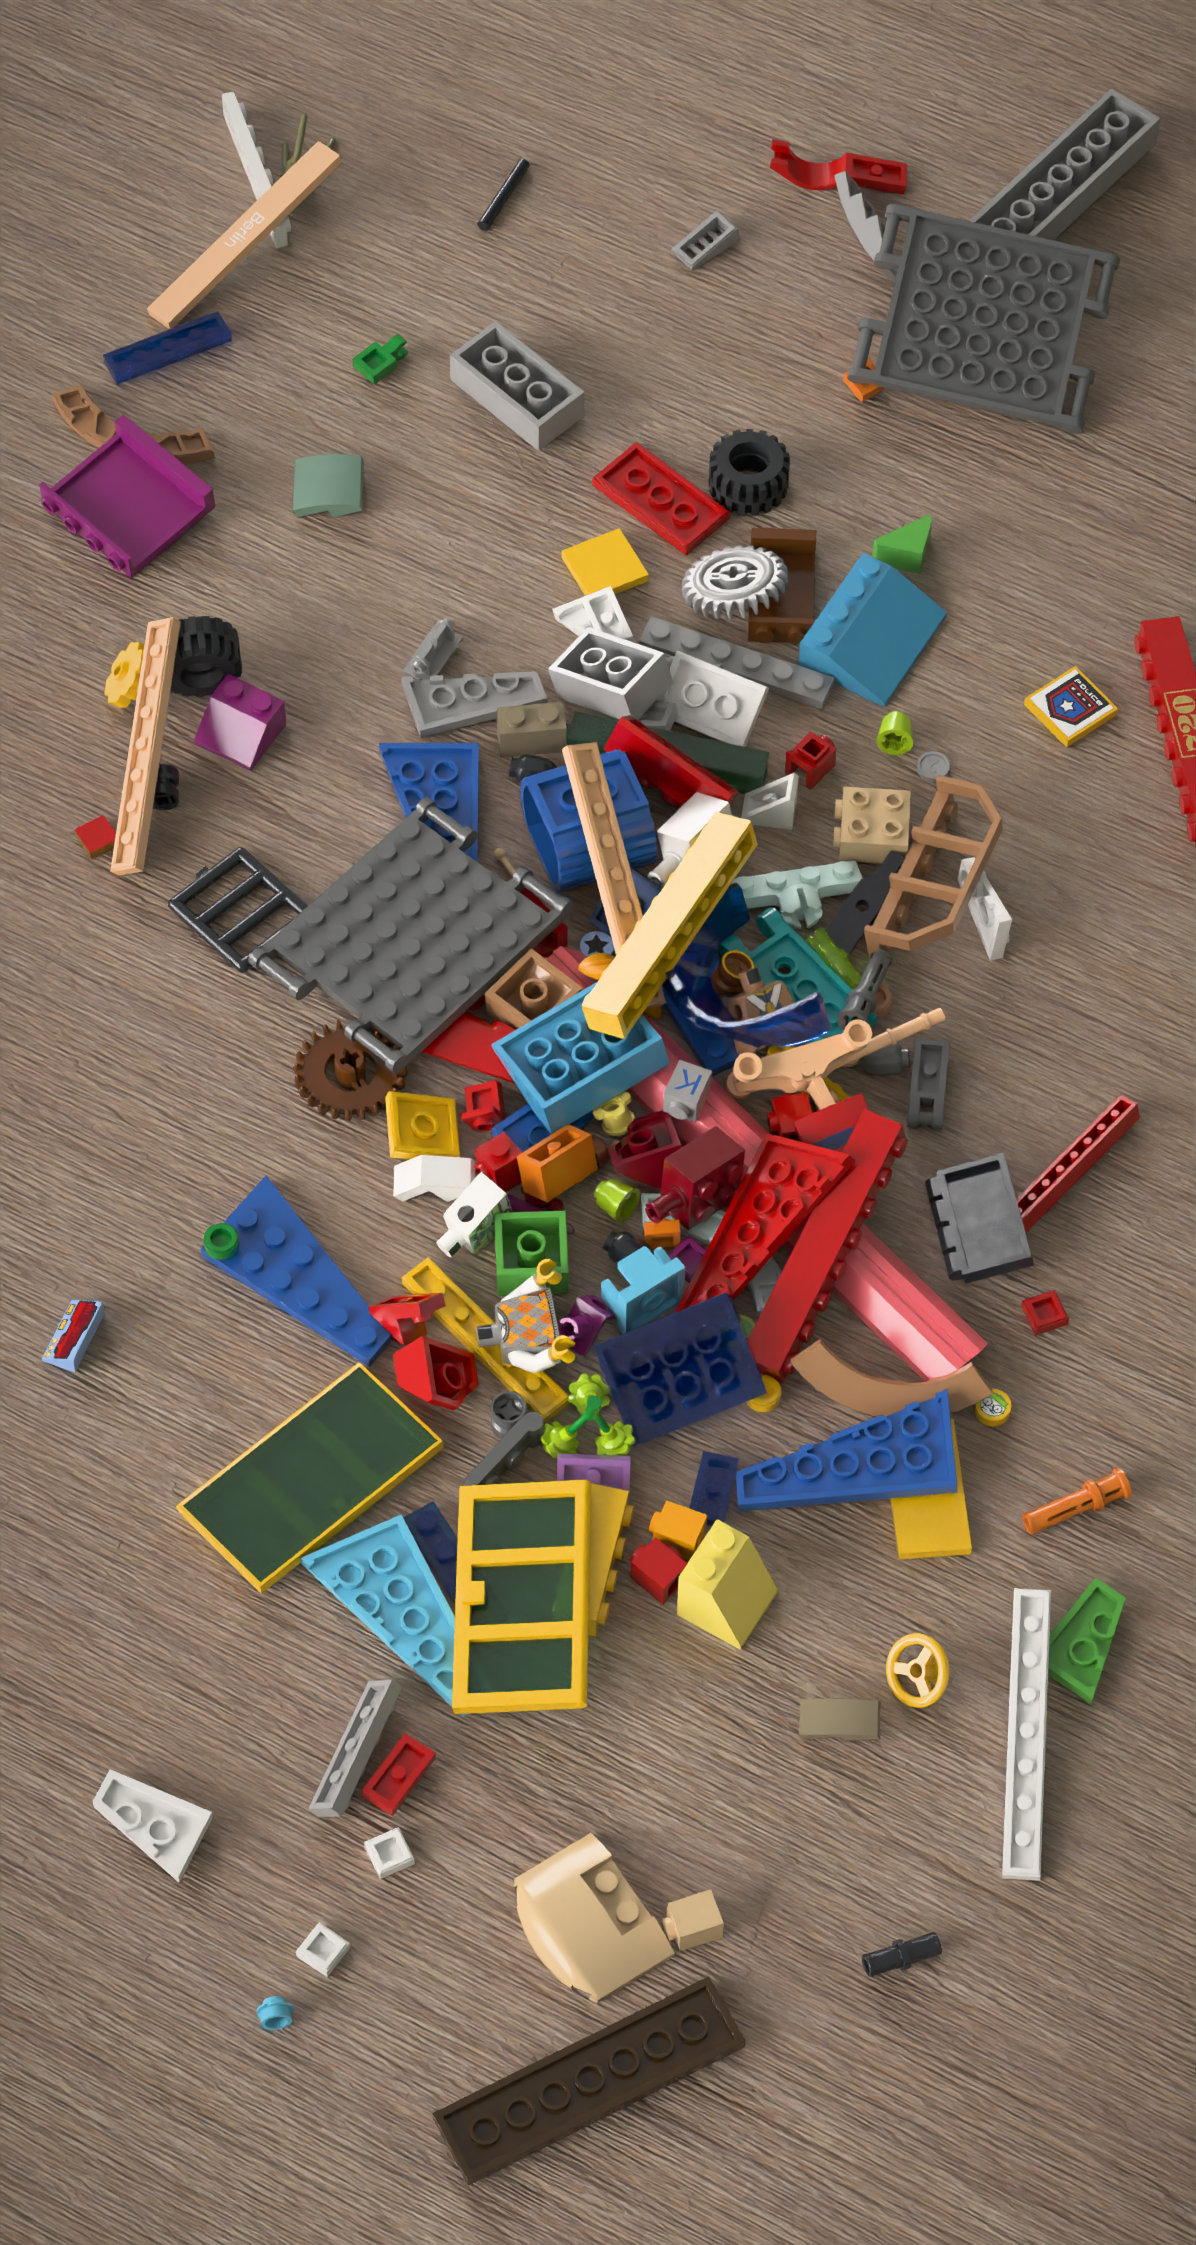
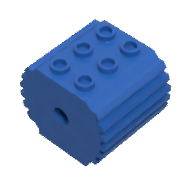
M620 749L600 754L629 866L639 869L652 865L656 862L655 858H657L655 826L650 814L648 800L625 751L621 752ZM566 765L523 778L521 780L522 785H520L522 791L520 792V797L522 799L521 806L524 811V821L552 887L555 888L558 894L597 882Z

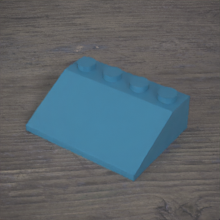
M862 553L800 642L798 665L834 677V684L885 707L946 618L947 612L894 567Z
M598 982L492 1044L493 1050L533 1112L551 1134L670 1064L662 1037L643 1015L640 1016L625 1039L589 1029L582 1010V1004L586 995L591 993Z

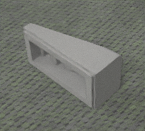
M717 209L671 250L693 271L740 240L738 228ZM717 230H719L722 234H721L720 236H718V235H717L716 233H714V232H716ZM709 236L713 240V242L710 244L705 239L706 237ZM699 242L705 249L701 251L695 244ZM690 249L696 256L692 259L684 251Z

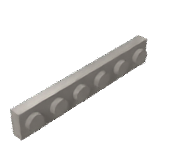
M652 616L639 639L640 645L670 656H675L676 651H681L712 665L722 664L723 669L769 687L768 692L821 710L834 686V677Z

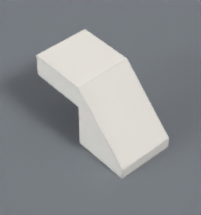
M420 1155L394 1166L393 1196L403 1202L430 1191L446 1202L457 1199L475 1179V1161L471 1158Z

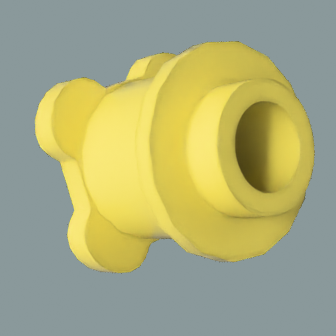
M628 1092L620 1093L593 1110V1115L597 1120L603 1119L602 1128L608 1135L622 1136L627 1134V1126L636 1119L634 1113L627 1107V1104L632 1101Z

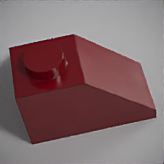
M663 1110L634 1119L627 1126L628 1134L621 1141L614 1140L608 1147L615 1172L660 1189L662 1185L664 1159L682 1148L671 1116Z

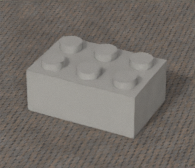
M587 627L548 668L558 698L620 719L622 716L631 715L638 720L673 683L663 652Z

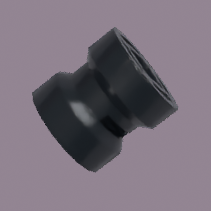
M159 764L153 809L170 810L179 803V791L176 788L179 785V771L172 765Z

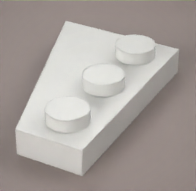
M109 1770L93 1800L96 1810L178 1882L182 1879L213 1818L211 1811L113 1770Z

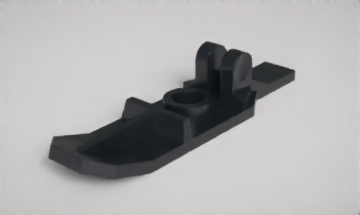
M891 850L876 873L859 881L816 945L818 955L825 962L834 967L847 962L854 948L864 935L865 926L872 924L889 893V876L891 872H898L905 857ZM860 905H866L868 910L860 912L856 908Z

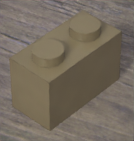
M563 702L497 707V733L500 758L522 756L523 754L562 753V749L567 746V727Z

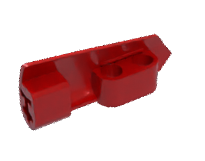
M465 1011L421 1052L515 1084L492 1048L493 1043L516 1030L500 1021H494L490 1024Z

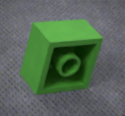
M566 1211L494 1213L497 1296H507L532 1275L537 1274V1266L544 1259H551L557 1263V1266L551 1269L549 1274L552 1271H558L562 1274V1279L558 1284L553 1285L547 1282L546 1288L551 1289V1294H568L569 1270Z

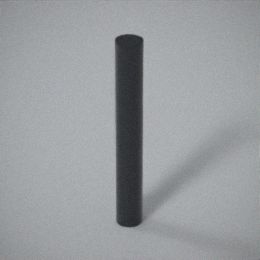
M519 159L477 223L480 229L484 231L489 229L530 166L526 159Z

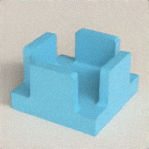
M642 1247L618 1262V1270L630 1283V1286L619 1292L608 1278L601 1282V1298L617 1318V1328L626 1338L679 1305L684 1296L685 1266L677 1257L671 1260L662 1247L655 1249L654 1255L647 1247Z

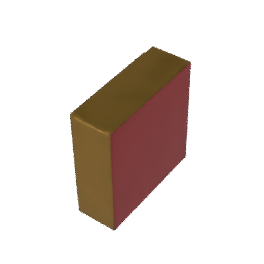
M104 815L74 829L75 837L91 860L114 849L116 832Z

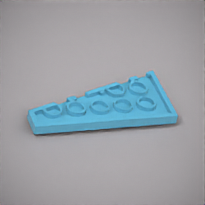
M398 1515L301 1558L302 1565L452 1707L455 1616L402 1515ZM470 1647L469 1693L494 1692Z

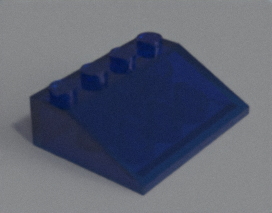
M730 1291L593 1346L624 1425H631L633 1428L632 1435L636 1440L633 1447L768 1393Z

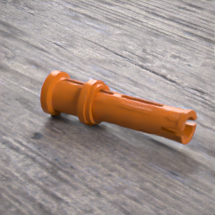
M1117 1467L1108 1476L1096 1481L1092 1479L1085 1481L1082 1489L1027 1513H1022V1521L1027 1532L1034 1535L1038 1531L1065 1521L1089 1509L1101 1511L1104 1509L1105 1504L1121 1497L1124 1499L1131 1498V1486L1123 1470Z

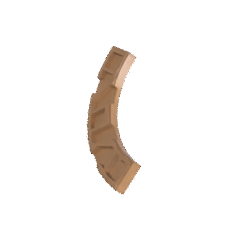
M83 385L52 393L53 402L61 416L77 434L89 443L100 448L116 434L114 421L103 414V411L88 396ZM204 428L184 432H162V435L148 434L182 464L214 458V451Z
M821 1339L791 1358V1364L817 1390L848 1408L874 1416L894 1414L904 1410L905 1405L918 1401V1403L936 1397V1393L948 1389L950 1413L972 1406L993 1394L991 1387L972 1362L954 1372L929 1379L926 1382L906 1383V1381L888 1380L879 1377L873 1378L856 1371L854 1367L848 1365L830 1351Z

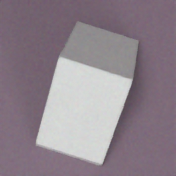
M792 773L745 793L741 818L750 820L752 825L792 830L797 804L799 776L796 773Z

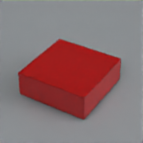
M1055 1290L1022 1300L1021 1307L1035 1336L1068 1325L1069 1318Z

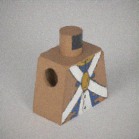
M758 967L738 973L744 992L730 997L727 1001L737 1054L758 1051L807 1030L800 1012L782 981L763 984Z

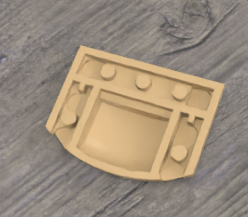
M589 1833L514 1879V1890L517 1889L518 1916L524 1933L535 1953L563 1984L570 1989L574 1986L591 1994L589 2000L595 2003H599L675 1956L669 1941L655 1917H651L613 1862L610 1852L592 1833Z

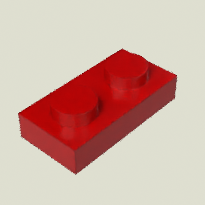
M404 1733L362 1789V1797L393 1816L434 1762L436 1752Z

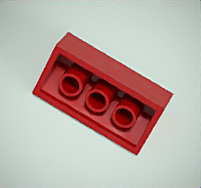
M631 715L620 718L604 747V750L607 752L620 749L621 752L625 751L633 770L637 772L636 777L638 781L650 789L653 785L665 792L662 798L677 808L681 804L684 805L696 792L727 801L729 805L733 803L740 793Z

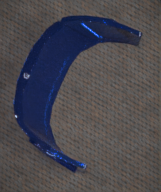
M738 883L731 884L674 968L665 973L666 980L663 982L662 987L678 1010L700 1028L757 1048L764 1044H774L779 1047L791 1046L819 1038L823 1034L828 1033L831 1030V1025L823 997L818 992L769 1014L739 1022L736 1021L718 997L708 973L714 953L722 942L750 920L742 888Z

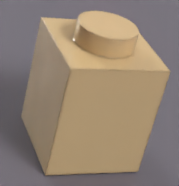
M711 1889L667 1903V1917L662 1919L668 1940L675 1939L679 1952L723 1938L724 1922Z

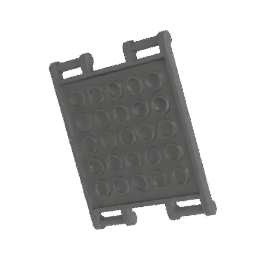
M889 204L885 212L887 222L880 252L876 253L874 265L877 268L898 270L886 322L871 318H862L860 320L858 328L861 332L853 367L849 368L847 379L856 384L867 383L1063 428L1070 433H1082L1084 428L1082 417L1089 386L1094 382L1095 372L1085 367L1072 365L1083 313H1088L1097 319L1108 317L1110 307L1107 304L1114 272L1119 268V256L897 204ZM903 220L909 222L902 255H893L892 252L899 221ZM1094 264L1102 267L1095 301L1086 299ZM878 334L883 337L875 371L865 368L873 335ZM1069 378L1077 381L1070 416L1061 414Z
M424 797L417 804L416 810L263 947L254 949L249 956L248 962L258 970L263 969L287 987L289 994L297 1000L305 998L313 989L319 987L359 1017V1019H353L347 1024L344 1035L352 1042L358 1041L385 1061V1066L393 1073H398L484 995L531 948L536 947L572 913L575 902L567 896L561 897L533 877V872L525 866H520L514 872L509 882L506 883L464 853L475 843L478 833L469 826H462L437 808L435 801L429 797ZM431 819L456 837V839L450 843L424 823ZM527 888L552 906L553 909L547 913L520 892ZM276 956L304 977L296 978L273 959ZM373 1028L400 1048V1050L393 1051L368 1031Z

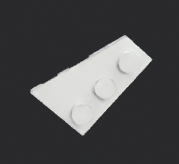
M975 857L961 860L957 878L961 889L975 861ZM983 871L968 903V907L991 961L1003 958L1006 944L1010 940L1009 930L1012 918L987 879L985 871Z

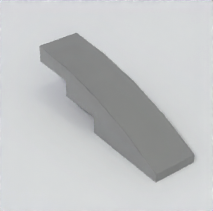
M846 171L834 175L842 206L863 248L874 260L876 253L880 252L886 223L878 215H875L874 206L862 193H859L858 184ZM881 269L895 283L898 270Z

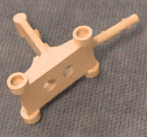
M937 1008L926 1014L922 1013L920 1017L893 1029H886V1032L871 1038L872 1029L868 1023L863 1020H853L848 1023L842 1034L762 1058H759L754 1053H743L736 1059L733 1072L727 1078L726 1091L732 1098L744 1099L756 1091L776 1089L782 1090L785 1093H797V1091L806 1090L817 1111L840 1102L832 1089L828 1090L824 1079L835 1069L842 1066L852 1067L857 1064L860 1058L891 1044L895 1045L897 1041L924 1029H931V1026L944 1021L945 1015L941 1008Z

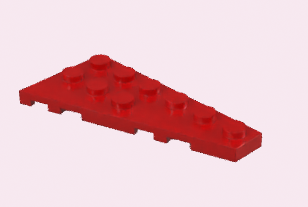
M766 1133L673 1317L679 1323L707 1331L854 1164L855 1160L850 1154Z

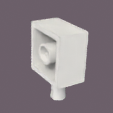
M696 792L657 830L663 861L648 874L647 878L663 889L670 874L677 869L684 859L686 851L693 846L703 826L708 824L715 812L732 816L729 802Z

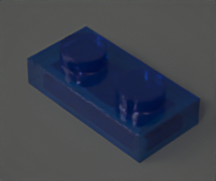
M703 1451L689 1509L706 1514L707 1525L713 1526L717 1519L723 1523L725 1522L739 1458Z

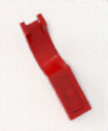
M772 139L771 150L774 151V158H771L770 168L796 186L808 190L837 188L834 175L846 171L858 184V187L904 195L907 187V163L852 153H845L841 158L832 162H808L793 153L789 142Z

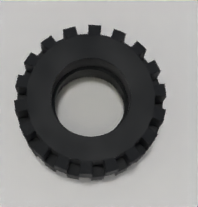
M739 429L733 431L731 436L728 434L722 436L721 442L717 441L713 446V451L710 453L709 487L711 496L716 497V502L720 505H726L725 508L731 513L735 510L738 511V515L745 516V513H751L752 516L759 515L760 511L764 513L770 512L772 506L778 507L781 504L782 498L786 497L789 485L790 456L786 452V446L783 443H778L776 436H767V432L763 430L753 432V429H746V432H741ZM753 470L759 473L749 475L740 473L739 471Z
M191 616L188 619H179L181 622L171 692L175 694L182 693V696L188 697L211 696L228 674L237 678L241 677L242 662L237 630L232 628V624L223 622L220 618H210L209 616Z

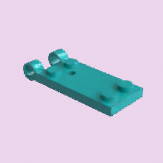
M770 907L756 917V924L759 930L768 940L752 951H749L734 934L729 935L717 944V951L721 958L725 953L734 950L748 955L753 961L754 967H758L763 984L775 981H782L785 984L807 1026V1030L799 1034L808 1043L844 1032L837 1020L841 1010L847 1006L846 998L852 989L795 932L776 909ZM787 967L791 972L789 974H781L778 972V969ZM874 1012L868 1016V1024L870 1027H873L878 1021V1016Z

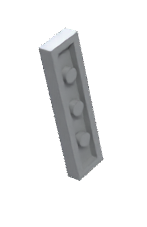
M394 1680L368 1681L308 1808L317 1817H341L349 1807L353 1791L359 1779L365 1773L368 1759L374 1747L381 1739L383 1727L389 1715L395 1709L396 1700L402 1687Z

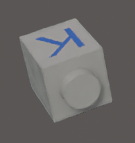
M679 1060L664 1092L663 1111L669 1113L674 1118L696 1122L711 1090L712 1071Z

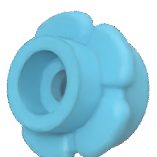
M273 1996L266 1998L263 2004L257 2008L256 2013L261 2020L263 2028L279 2030L292 2023L291 2013L294 2012L295 2008L293 2004L286 2003L285 1998Z

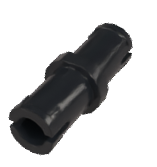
M934 1932L907 1941L898 1939L892 1942V1946L862 1955V1964L866 1974L870 1977L898 1968L906 1970L911 1968L913 1963L942 1954V1947L937 1934Z

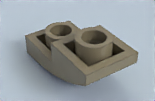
M852 1698L800 1699L799 1736L803 1739L840 1737L844 1741L880 1739L881 1702L878 1700Z

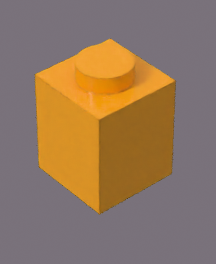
M666 1500L661 1513L655 1511L648 1531L653 1533V1539L656 1537L664 1545L667 1543L671 1544L679 1551L682 1558L690 1560L705 1536L707 1515Z

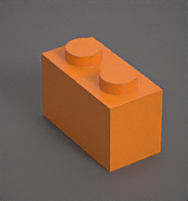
M570 1124L565 1125L517 1156L523 1191L545 1202H549L555 1197L557 1198L561 1193L573 1185L582 1182L587 1176L598 1170L592 1134Z

